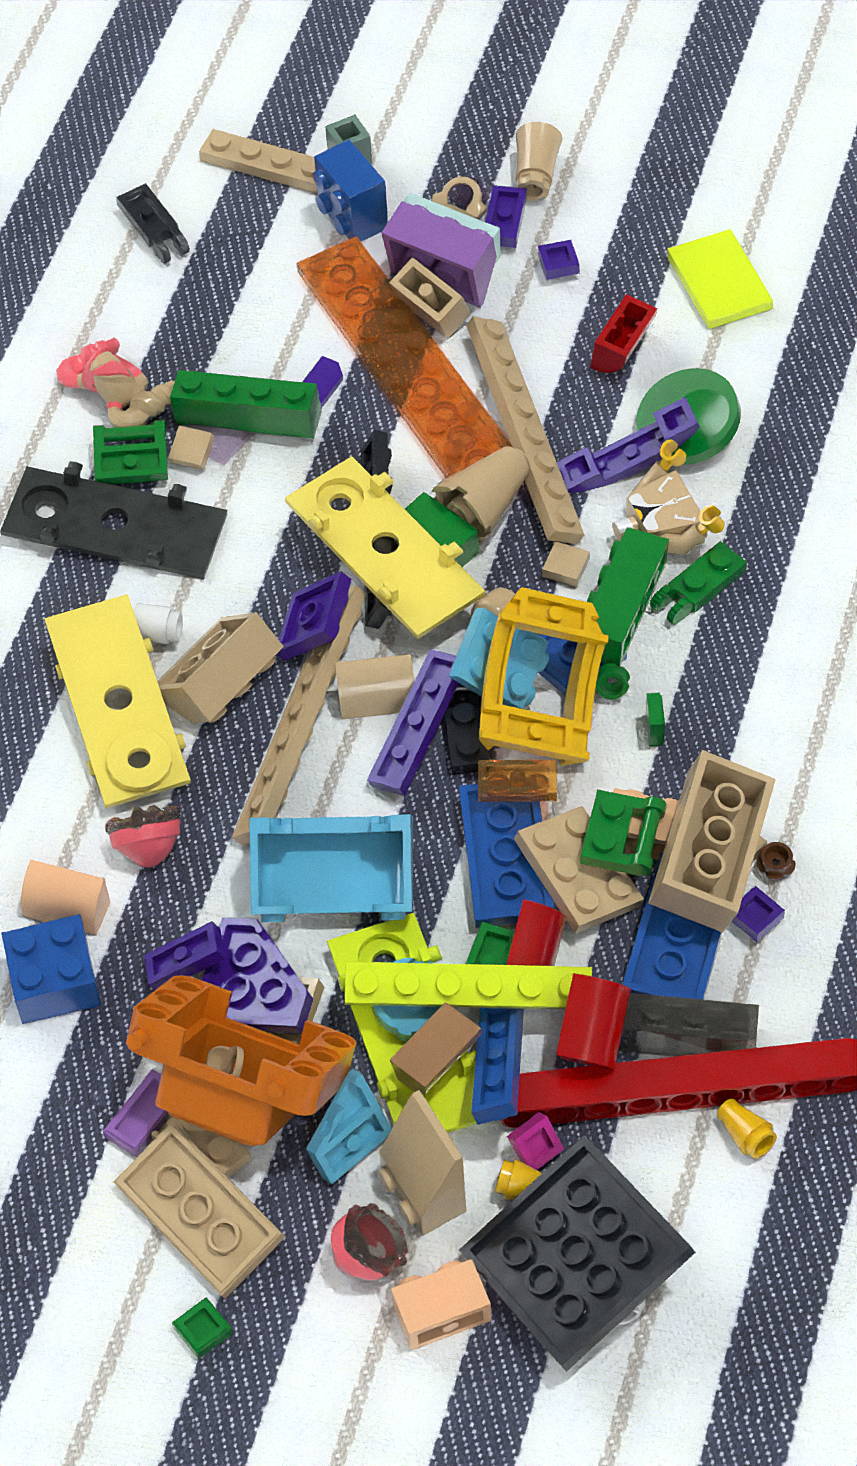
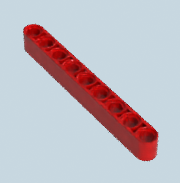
M841 1038L615 1063L614 1070L597 1066H583L520 1073L517 1115L507 1117L501 1120V1123L505 1127L518 1128L538 1112L546 1115L551 1124L716 1107L721 1106L729 1099H735L739 1104L856 1091L857 1039Z

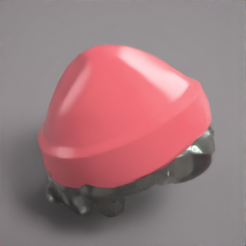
M152 805L146 811L136 806L132 810L130 817L125 819L113 817L106 822L104 829L109 835L113 849L118 850L137 865L150 868L161 863L171 852L177 836L180 835V817L182 812L179 806L176 805L165 806L162 809Z
M369 1203L363 1207L354 1204L348 1209V1213L342 1216L333 1226L331 1232L333 1260L335 1266L346 1275L365 1280H378L387 1277L394 1268L407 1264L406 1254L408 1253V1247L403 1228L389 1214H386L384 1210L379 1209L375 1203Z

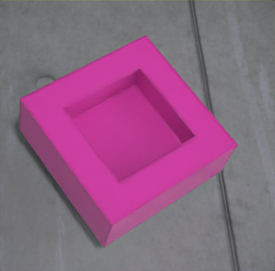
M540 1112L507 1136L519 1160L536 1170L564 1150L548 1117Z

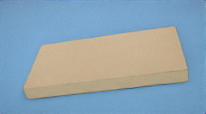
M173 1122L113 1181L225 1299L286 1237Z

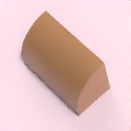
M445 1002L390 1059L397 1079L415 1092L420 1090L422 1094H426L482 1035V1029Z

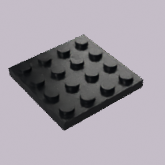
M586 1135L582 1136L459 1249L467 1260H473L478 1273L566 1372L696 1253L688 1242Z

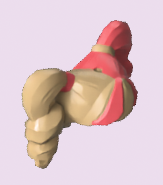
M116 338L108 341L101 340L95 344L90 343L84 346L79 355L66 358L56 369L58 382L67 388L89 389L101 395L107 404L108 419L113 428L145 425L150 417H156L165 411L167 406L171 405L170 395L175 381L157 385L150 391H146L148 386L147 377L135 365L116 355L120 347V342ZM130 405V408H128L126 411L122 410L124 407Z

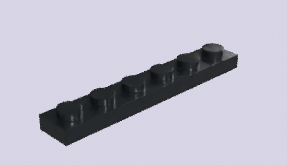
M373 430L361 450V466L371 476L375 474L379 476L383 472L389 475L388 467L391 462L392 450L388 448L387 432ZM392 485L385 488L389 494L391 493ZM388 536L377 538L373 542L372 547L378 553L390 554L393 551L395 539ZM364 584V592L366 593L364 599L365 626L379 629L386 618L392 616L393 613Z

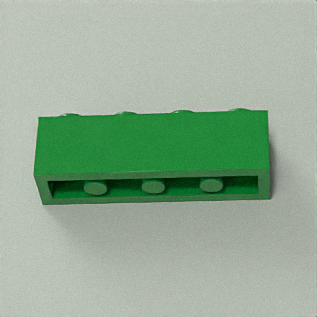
M178 370L170 395L177 425L314 439L322 413L318 388L315 383Z
M627 527L621 541L615 539L609 555V561L611 562L609 566H602L597 581L599 588L597 592L591 591L587 602L593 603L600 617L597 622L603 634L608 635V643L604 647L601 663H615L617 667L621 666L666 566L669 539Z

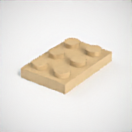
M583 806L517 831L514 838L559 910L566 915V921L575 934L635 910L644 901L643 896L627 873L580 864L581 852L590 816Z

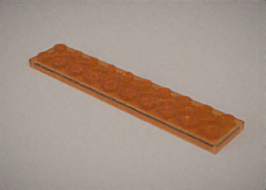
M357 236L296 263L298 274L445 478L454 475L505 446L512 447L506 436L410 307L395 295L389 284L390 280Z

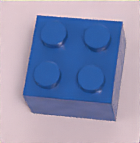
M348 139L314 156L315 172H313V178L318 192L315 201L320 212L324 215L328 214L333 220L338 233L342 236L345 235L353 245H356L382 232L388 223L385 180L355 145Z
M80 914L1 933L14 999L22 1024L101 1006L88 942Z

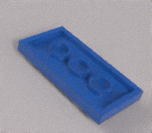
M529 778L460 785L459 795L475 928H480L482 922L495 926L517 924L523 899L554 909L553 899L514 840L517 831L542 822L537 779Z
M660 853L622 985L631 988L629 997L700 1014L723 932L648 904L663 853Z

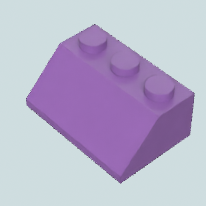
M401 201L381 233L391 272L397 274L413 257L460 294L465 302L481 308L485 301L497 258L493 237L484 230L471 229L461 225L451 217H441L433 214L421 205L413 206Z

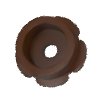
M771 842L765 845L760 851L761 856L756 860L758 870L761 873H766V876L773 880H780L784 875L792 874L796 866L791 849L781 842ZM779 861L780 863L778 865H774L772 862Z

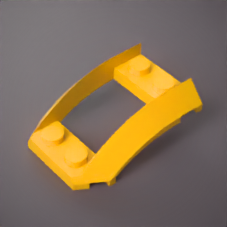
M521 587L499 613L489 650L481 703L479 740L487 750L497 746L559 759V766L584 763L590 759V752H587L588 733L591 731L596 681L603 650L608 643V635L603 634L597 622L600 617L593 603ZM515 628L578 642L566 690L563 718L502 705L507 663Z

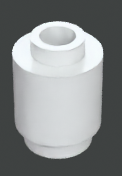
M137 603L133 611L143 639L150 638L151 642L169 644L170 641L178 642L180 640L183 628L182 612L174 611L173 607L144 603Z

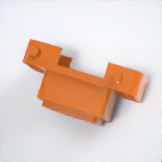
M173 976L134 1006L126 1044L132 1052L163 1064L155 1105L166 1110L170 1116L248 1146L264 1145L296 1114L306 1116L316 1113L339 1090L350 1071L356 1047V1041L351 1036L306 1020L300 1044L291 1042L227 1018L232 991L194 977ZM236 1045L244 1050V1062L239 1077L205 1065L208 1052L213 1047L226 1046L231 1048Z

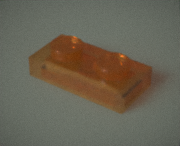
M479 760V802L557 801V760Z

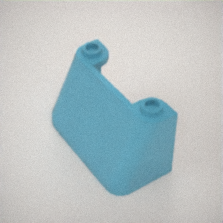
M390 815L384 817H290L283 819L270 817L249 818L251 915L261 914V922H285V914L381 912V920H405V912L413 911L412 815Z

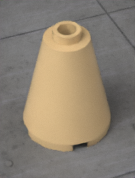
M505 446L439 482L432 489V492H436L434 499L478 529L479 543H481L490 536L529 474L528 457L519 448Z

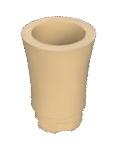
M544 122L526 123L519 127L516 132V187L527 188V200L536 201L548 196L553 182L557 155L563 140L561 132L556 127Z

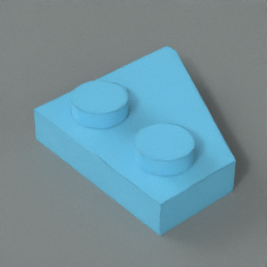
M355 1069L348 1072L306 1148L321 1177L330 1184L337 1181L383 1142L392 1129L360 1072Z

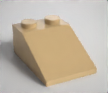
M420 1090L411 1094L379 1151L381 1168L377 1170V1174L386 1191L391 1192L394 1190L401 1202L398 1203V1207L406 1223L409 1226L415 1223L424 1236L467 1211L463 1156Z

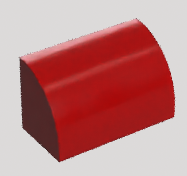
M626 294L594 342L590 368L605 373H612L622 369L656 317L658 308Z
M523 899L506 965L555 966L567 920L566 915L543 904Z
M573 973L556 1055L566 1061L614 1070L631 988L609 980Z

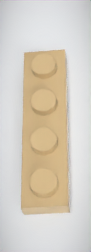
M212 129L199 150L200 161L318 194L317 185L313 178V172H315L313 156Z

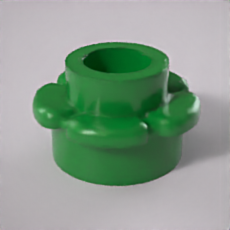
M615 663L602 665L600 671H598L596 681L598 693L603 698L610 700L620 698L629 689L628 681L630 680V674L627 669L622 666L617 667ZM609 678H614V679H615V682H614V683H610V682L608 681V679H609Z

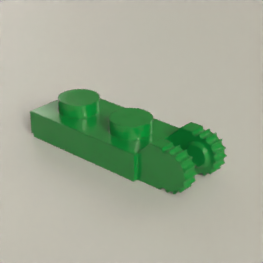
M719 541L668 584L661 587L654 594L649 604L654 610L660 611L675 598L679 601L671 607L666 617L670 623L675 625L691 612H697L741 576L747 569V562Z

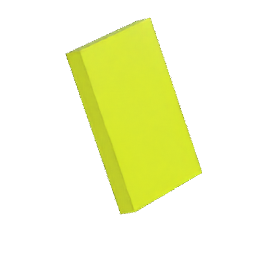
M731 229L667 249V258L708 329L773 309V299Z

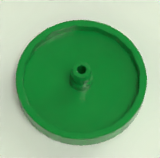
M701 368L676 371L660 379L643 397L636 416L637 430H640L656 421L653 415L654 412L686 397L700 428L671 455L673 456L678 449H682L686 453V461L683 465L705 461L722 451L733 439L741 420L740 402L730 382L714 371Z

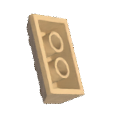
M257 612L221 617L157 681L164 703L191 723H213L226 713L227 708L225 706L233 698H237L248 691L252 685L250 680L257 673L266 671L275 663L276 658L274 656L284 646Z

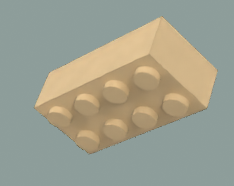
M702 750L687 772L648 904L724 932L739 912L776 779Z

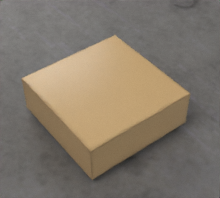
M179 426L168 459L174 464L204 470L215 437L211 432Z
M555 541L542 568V577L577 587L590 560V551Z

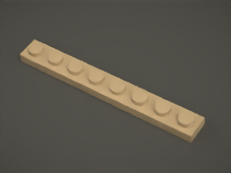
M472 316L466 327L512 448H519L528 457L530 472L525 482L546 538L549 541L578 544L585 534L501 321Z
M357 585L349 588L347 594L348 602L343 608L339 622L340 629L335 639L308 652L231 837L242 846L250 844L249 818H275L279 806L287 797L288 784L300 765V755L304 745L312 736L313 723L318 712L325 704L326 699L324 696L329 684L336 676L335 662H339L342 653L350 643L349 635L353 625L362 613L361 606L366 593Z

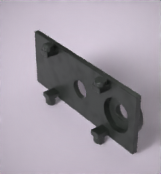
M69 461L63 474L26 466L1 527V535L204 580L228 515L226 509L185 501L184 496L187 487L180 484H173L172 490H169L168 497L80 478L83 465L74 461ZM43 505H51L56 508L55 514L47 518L38 516L36 511ZM113 512L122 513L128 518L127 524L117 530L106 528L102 524V520L106 515Z

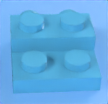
M475 608L449 677L482 697L486 665L498 616L486 608ZM515 628L507 663L502 705L524 709L535 698L536 688L532 686L537 673L541 672L549 661V655L545 652L549 641L536 633Z

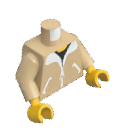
M667 440L661 445L660 455L663 460L661 462L656 461L626 498V518L613 522L612 528L616 539L621 541L626 528L629 527L669 539L667 554L685 555L695 546L705 543L708 531L712 533L722 532L725 522L719 517L721 511L714 505H707L700 511L676 470L670 471L669 468L671 466L678 467L686 461V453L682 449H678L671 456L678 447L674 440Z

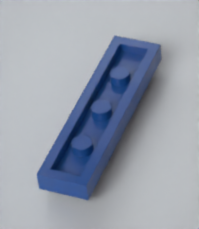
M480 1008L479 1027L482 1029V1035L477 1040L471 1111L477 1125L491 1121H501L507 1117L517 1115L524 1009Z

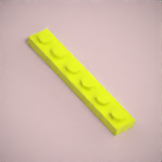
M346 962L345 1005L441 1007L446 1002L452 1007L565 1010L573 973L592 976V967Z

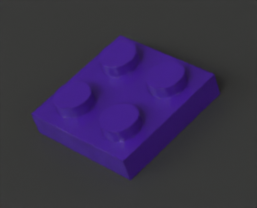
M340 571L292 593L278 639L284 647L276 655L286 661L300 654H305L320 645L330 643L335 639L340 629L339 622L343 608L348 602L347 594L352 581L350 577Z

